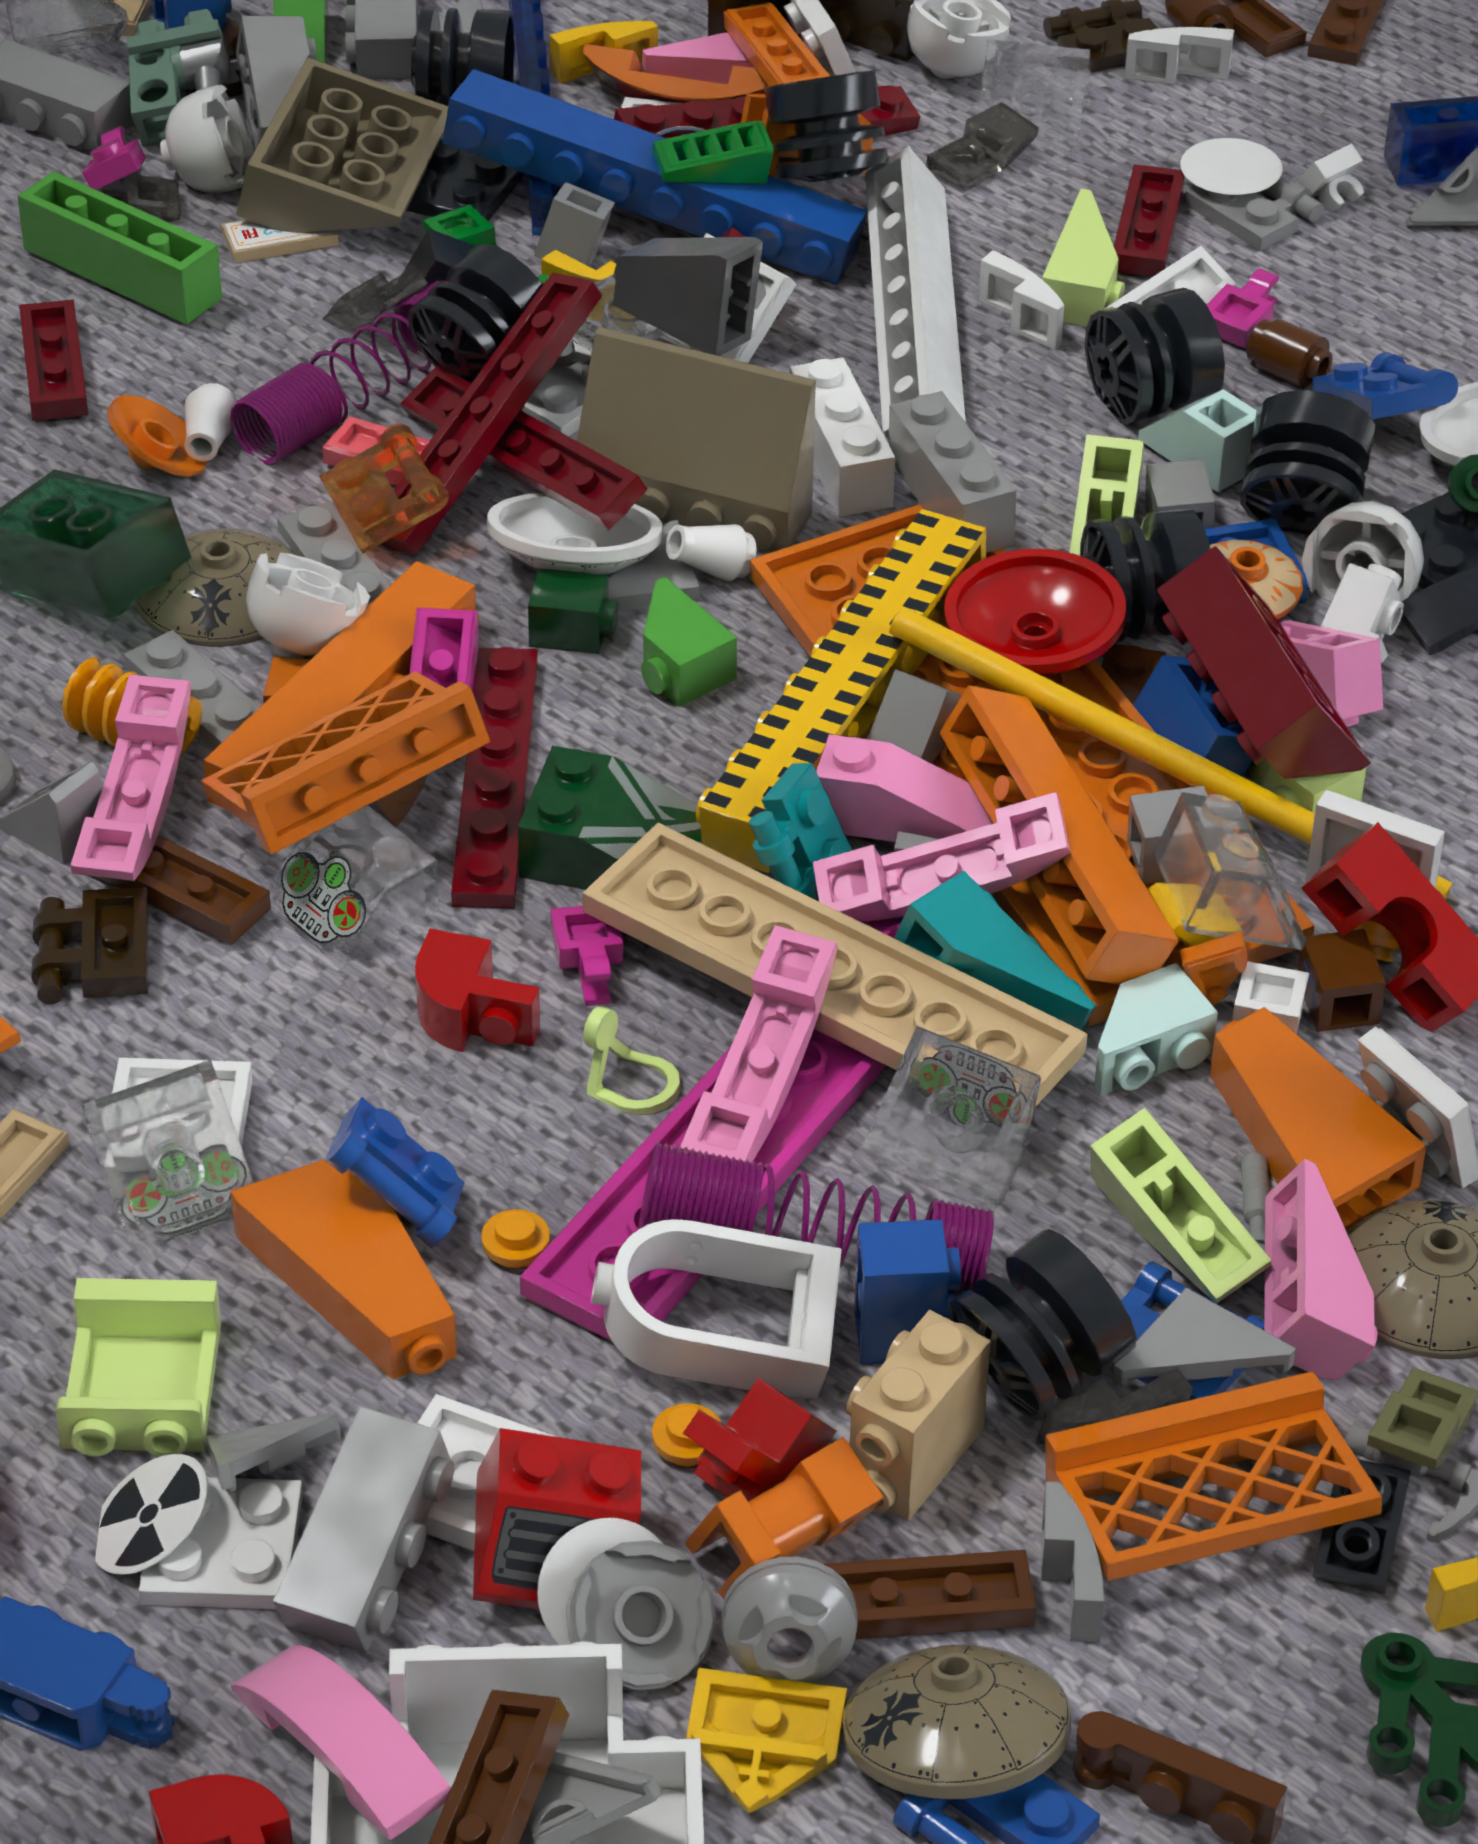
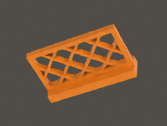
M415 671L202 779L201 783L207 797L251 826L256 832L262 849L272 855L491 741L470 686L458 681L445 688Z
M1313 1371L1045 1435L1046 1481L1060 1482L1075 1501L1092 1534L1101 1570L1107 1581L1379 1515L1382 1511V1496L1324 1409V1387ZM1318 1442L1323 1447L1318 1456L1293 1450V1448ZM1248 1459L1257 1461L1250 1473L1225 1466ZM1272 1466L1305 1475L1298 1487L1265 1478ZM1182 1475L1190 1477L1182 1489L1157 1482ZM1320 1480L1349 1488L1353 1494L1331 1498L1314 1493L1313 1491ZM1205 1482L1238 1491L1230 1504L1198 1494ZM1115 1491L1122 1493L1114 1506L1090 1499L1091 1497ZM1253 1496L1286 1506L1283 1511L1268 1515L1246 1509ZM1138 1498L1169 1507L1162 1520L1130 1511ZM1185 1513L1217 1522L1215 1528L1199 1532L1177 1526ZM1117 1530L1149 1539L1146 1545L1117 1552L1110 1541Z

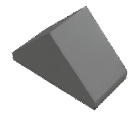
M895 669L867 740L892 743L932 763L947 746L939 732L962 694Z
M90 761L37 789L0 817V829L59 863L66 864L74 856L85 817H94L102 791L99 769L93 761Z

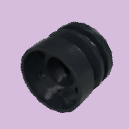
M423 7L420 12L418 29L413 38L411 50V82L415 95L437 102L438 94H441L442 104L448 106L450 97L473 69L513 83L515 39L512 12L507 10L477 9L472 20L470 32H462V23L458 9L449 8L446 12L444 29L441 31L437 7Z
M876 70L764 87L769 122L794 124L796 135L773 143L774 152L798 150L799 160L776 165L777 177L779 179L792 178L808 182L833 180L860 175L861 172L875 165L889 162L887 148L862 149L861 140L885 135L884 127L859 125L858 114L880 106Z
M478 244L447 273L446 282L441 281L428 291L427 296L419 300L409 310L408 323L413 338L423 354L435 367L438 364L449 373L456 374L472 383L543 286V283L524 263L511 253L494 245Z
M1182 287L1150 296L1143 300L1141 304L1131 301L1117 308H1106L1092 314L1085 331V354L1091 382L1097 397L1104 405L1110 403L1111 406L1107 408L1121 424L1128 425L1146 417H1156L1166 412L1168 407L1177 410L1221 390L1225 372L1221 337L1216 321L1208 306L1195 291Z
M1310 390L1285 391L1266 398L1257 408L1251 438L1250 452L1252 455L1247 459L1245 478L1243 479L1240 504L1248 516L1255 521L1275 519L1282 531H1293L1310 535L1327 515L1350 503L1362 502L1366 481L1364 473L1369 467L1375 432V424L1369 414L1352 401L1331 393Z
M1182 508L1151 512L1143 519L1141 527L1133 517L1129 516L1117 517L1113 523L1107 519L1090 520L1084 527L1080 542V556L1099 564L1113 575L1125 595V626L1115 643L1122 642L1127 636L1134 640L1145 639L1151 632L1153 623L1160 634L1166 636L1173 635L1162 619V616L1169 612V609L1157 589L1210 550L1203 524L1194 510Z
M1051 1229L1039 1232L1006 1258L1005 1269L1010 1283L993 1273L983 1275L976 1281V1293L971 1290L963 1291L953 1298L948 1306L951 1321L965 1324L977 1334L991 1340L990 1353L988 1355V1382L1020 1413L1034 1421L1044 1420L1057 1409V1397L1061 1400L1071 1399L1079 1392L1080 1382L1074 1366L1090 1376H1099L1135 1349L1137 1335L1130 1316L1102 1273L1079 1248L1066 1237Z

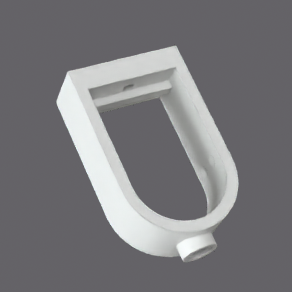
M663 1220L646 1225L633 1233L620 1248L614 1264L598 1262L592 1288L591 1303L603 1305L605 1327L617 1349L630 1361L648 1371L743 1390H750L759 1377L788 1397L818 1399L830 1366L842 1249L689 1220ZM677 1269L793 1291L787 1346L664 1323L648 1314L638 1304L630 1290L629 1282L651 1270Z

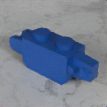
M7 1596L3 1597L0 1601L1 1719L78 1751L100 1746L108 1734L133 1745L139 1743L141 1748L147 1746L149 1749L151 1747L159 1748L167 1740L173 1739L174 1715H171L168 1707L169 1699H171L170 1687H167L166 1681H161L160 1677L153 1678L152 1673L137 1668L134 1648L127 1646L120 1638L111 1633L103 1631L95 1633L65 1621L47 1607L41 1605L31 1607Z

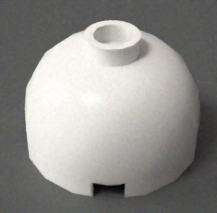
M914 0L910 7L907 23L911 50L939 78L969 77L986 71L997 60L1008 38L1011 17L1005 7L996 0Z
M223 85L205 88L182 98L169 115L165 129L166 139L160 143L161 155L166 167L170 171L176 170L179 177L193 189L207 193H223L242 188L245 175L241 176L245 157L252 156L254 153L248 125L240 106L235 99L228 101L223 99L221 94L227 90ZM230 163H231V164L236 168V170L239 172V173H238L236 176H234L233 178H231V177L229 176L230 174H233V171H232V168H231V166H230Z
M1373 501L1350 503L1327 515L1307 538L1302 565L1308 587L1311 592L1316 590L1320 598L1332 601L1349 563L1368 569L1370 564H1378L1395 571L1402 577V581L1397 589L1401 597L1400 601L1402 602L1410 597L1420 580L1424 564L1421 539L1412 523L1393 507Z
M267 553L260 554L250 578L246 596L248 616L258 633L271 642L270 650L280 657L304 659L305 655L315 656L336 635L351 625L365 611L370 599V595L365 587L357 582L355 590L352 592L340 584L343 576L342 572L309 558L279 553L276 563H268Z

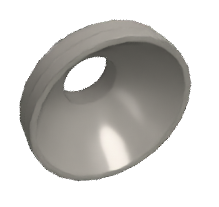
M778 1557L764 1560L748 1568L735 1579L727 1591L722 1605V1632L727 1649L735 1662L750 1675L806 1683L815 1682L832 1673L844 1662L851 1652L856 1638L858 1611L854 1594L850 1587L832 1568L818 1561L803 1557ZM787 1628L801 1630L813 1640L812 1646L807 1652L793 1658L776 1654L771 1650L768 1642L776 1632Z

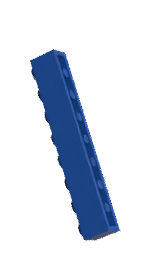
M475 69L471 71L449 99L442 141L443 144L559 186H563L567 182L615 202L614 206L700 237H704L706 233L713 237H721L734 227L745 237H755L763 241L761 259L830 284L838 285L858 251L868 210L770 175H768L767 183L665 182L662 179L653 155L652 147L654 141L667 138Z

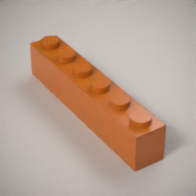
M416 561L366 607L365 611L351 625L336 635L204 759L205 778L409 675L417 608L476 611L475 585ZM207 797L208 802L223 808L222 806L211 800L209 797Z
M968 685L939 733L993 824L997 823L995 809L1057 792L1061 802L1071 853L1045 870L1027 878V881L1085 979L1121 984L1160 969L1179 940L1029 698Z

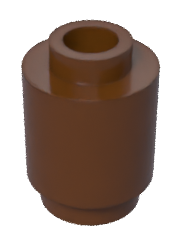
M1165 0L1167 17L1175 27L1233 28V12L1222 0Z
M1264 319L1259 322L1251 333L1247 344V358L1255 362L1258 370L1302 389L1313 381V377L1327 375L1333 360L1332 353L1329 352L1330 346L1327 338L1282 319L1274 321Z

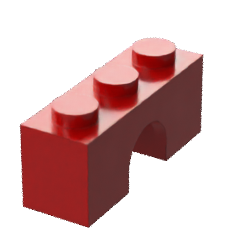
M1379 822L1344 845L1301 887L1342 937L1366 921L1376 922L1392 933L1400 947L1401 966L1398 973L1385 987L1422 1028L1433 1032L1465 1012L1478 998V937Z

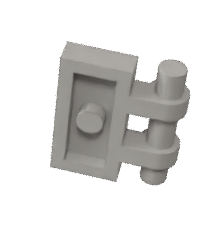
M1281 178L1271 187L1247 195L1219 194L1196 186L1186 191L1185 199L1186 206L1259 251L1298 231L1299 218L1295 215L1299 214L1310 222H1316L1324 211V205L1312 198L1311 190L1297 182L1289 184ZM1264 193V194L1268 195L1269 197L1273 198L1275 201L1268 200L1267 198L1263 197L1261 194Z

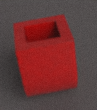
M430 928L415 963L417 1014L424 1031L439 1044L460 1052L464 1051L470 1035L484 1037L487 1041L496 1045L517 1043L533 1046L540 1031L539 987L494 979L492 940Z
M758 1377L726 1425L699 1409L683 1434L704 1448L697 1459L700 1464L693 1473L727 1498L741 1490L746 1500L750 1501L783 1482L802 1460L825 1448L837 1430Z
M206 1775L149 1791L154 1833L158 1844H293L291 1821L287 1809L273 1792L253 1780L235 1775Z

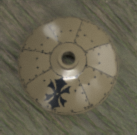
M217 528L193 532L167 543L143 563L136 574L133 584L135 607L141 618L155 631L163 635L174 630L188 644L221 647L256 641L263 637L258 633L250 620L246 604L249 581L260 554L265 553L268 556V563H276L279 553L297 554L277 540L254 531Z
M1416 1200L1382 1207L1356 1222L1347 1231V1235L1374 1293V1325L1378 1332L1377 1339L1398 1350L1428 1358L1460 1359L1478 1356V1210L1447 1201Z
M966 1644L943 1645L902 1655L884 1664L868 1676L854 1690L846 1704L843 1714L844 1740L847 1751L857 1766L874 1780L892 1789L916 1796L937 1799L977 1798L1021 1786L1049 1769L1060 1758L1069 1742L1071 1734V1709L1066 1693L1060 1684L1046 1671L1029 1660L993 1647Z

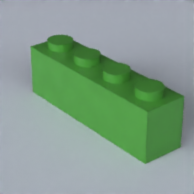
M55 171L17 195L25 250L186 325L222 299L217 244Z

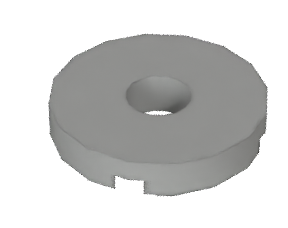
M652 1540L622 1542L594 1557L574 1580L566 1606L568 1638L571 1644L581 1641L596 1644H622V1689L631 1692L662 1689L687 1676L707 1654L716 1627L714 1594L706 1578H702L699 1570L691 1564L692 1561L679 1549ZM643 1595L656 1603L660 1611V1623L652 1636H636L626 1628L622 1619V1609L629 1597Z

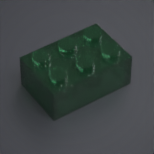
M54 469L0 507V590L95 615L100 618L110 619L123 614L130 608L134 600L150 588L165 583L171 578L173 571L192 558L171 497Z

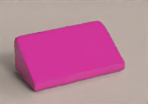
M417 608L410 674L416 671L445 688L461 681L470 686L473 692L479 639L477 611Z

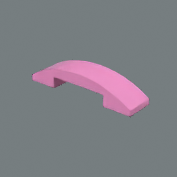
M129 674L115 720L118 739L94 817H85L70 865L72 874L135 881L141 873L157 840L172 793L188 716L191 694L190 681Z
M1057 792L998 808L995 809L997 823L880 856L874 845L814 861L813 867L819 902L855 920L864 922L904 917L910 903L962 871H965L982 889L990 894L1017 884L1045 870L1071 853L1060 798Z
M774 926L751 979L754 994L712 1092L704 1091L681 1143L682 1149L687 1147L690 1151L694 1148L696 1152L698 1150H701L702 1153L707 1151L709 1155L714 1152L716 1156L719 1154L722 1157L728 1155L730 1159L732 1157H735L736 1160L741 1158L743 1162L748 1159L751 1163L754 1160L782 1109L803 1060L827 990L838 949L837 942Z
M292 1645L230 1685L232 1691L242 1703L271 1731L282 1725L342 1781L349 1803L389 1840L445 1804L451 1787L421 1747L396 1718L360 1682L318 1651L302 1645Z

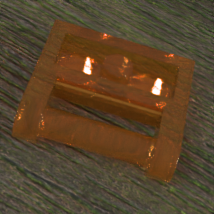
M404 424L389 426L382 433L378 444L354 457L340 461L334 468L319 476L362 554L439 512L448 502V490L439 477L431 475L417 451L418 442L415 435ZM398 465L411 485L410 494L400 500L384 475L385 472Z

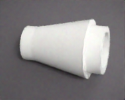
M215 383L204 384L192 391L185 401L186 439L184 448L186 453L195 460L209 461L217 455L221 444L232 431L230 420L231 408L237 400L235 395L223 385Z
M737 524L690 527L675 525L669 531L666 540V553L670 559L682 561L726 582L733 581L735 578L746 577L750 573V559L756 558L757 549L754 537Z

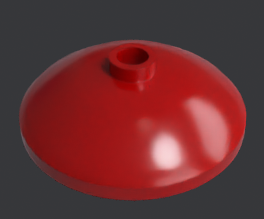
M1013 550L983 559L966 569L956 578L945 598L946 628L1041 676L1055 675L1075 670L1088 664L1107 652L1115 644L1125 626L1126 599L1115 577L1092 560L1060 550Z

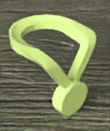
M603 1006L593 1009L587 1018L583 1032L585 1045L594 1049L586 1094L620 1111L635 1115L653 1114L667 1109L677 1100L681 1092L680 1075L675 1066L661 1057L629 1049L615 1037L618 1028L617 1012ZM608 1051H611L617 1057L657 1070L664 1075L668 1082L665 1089L652 1098L632 1100L604 1088L602 1080Z

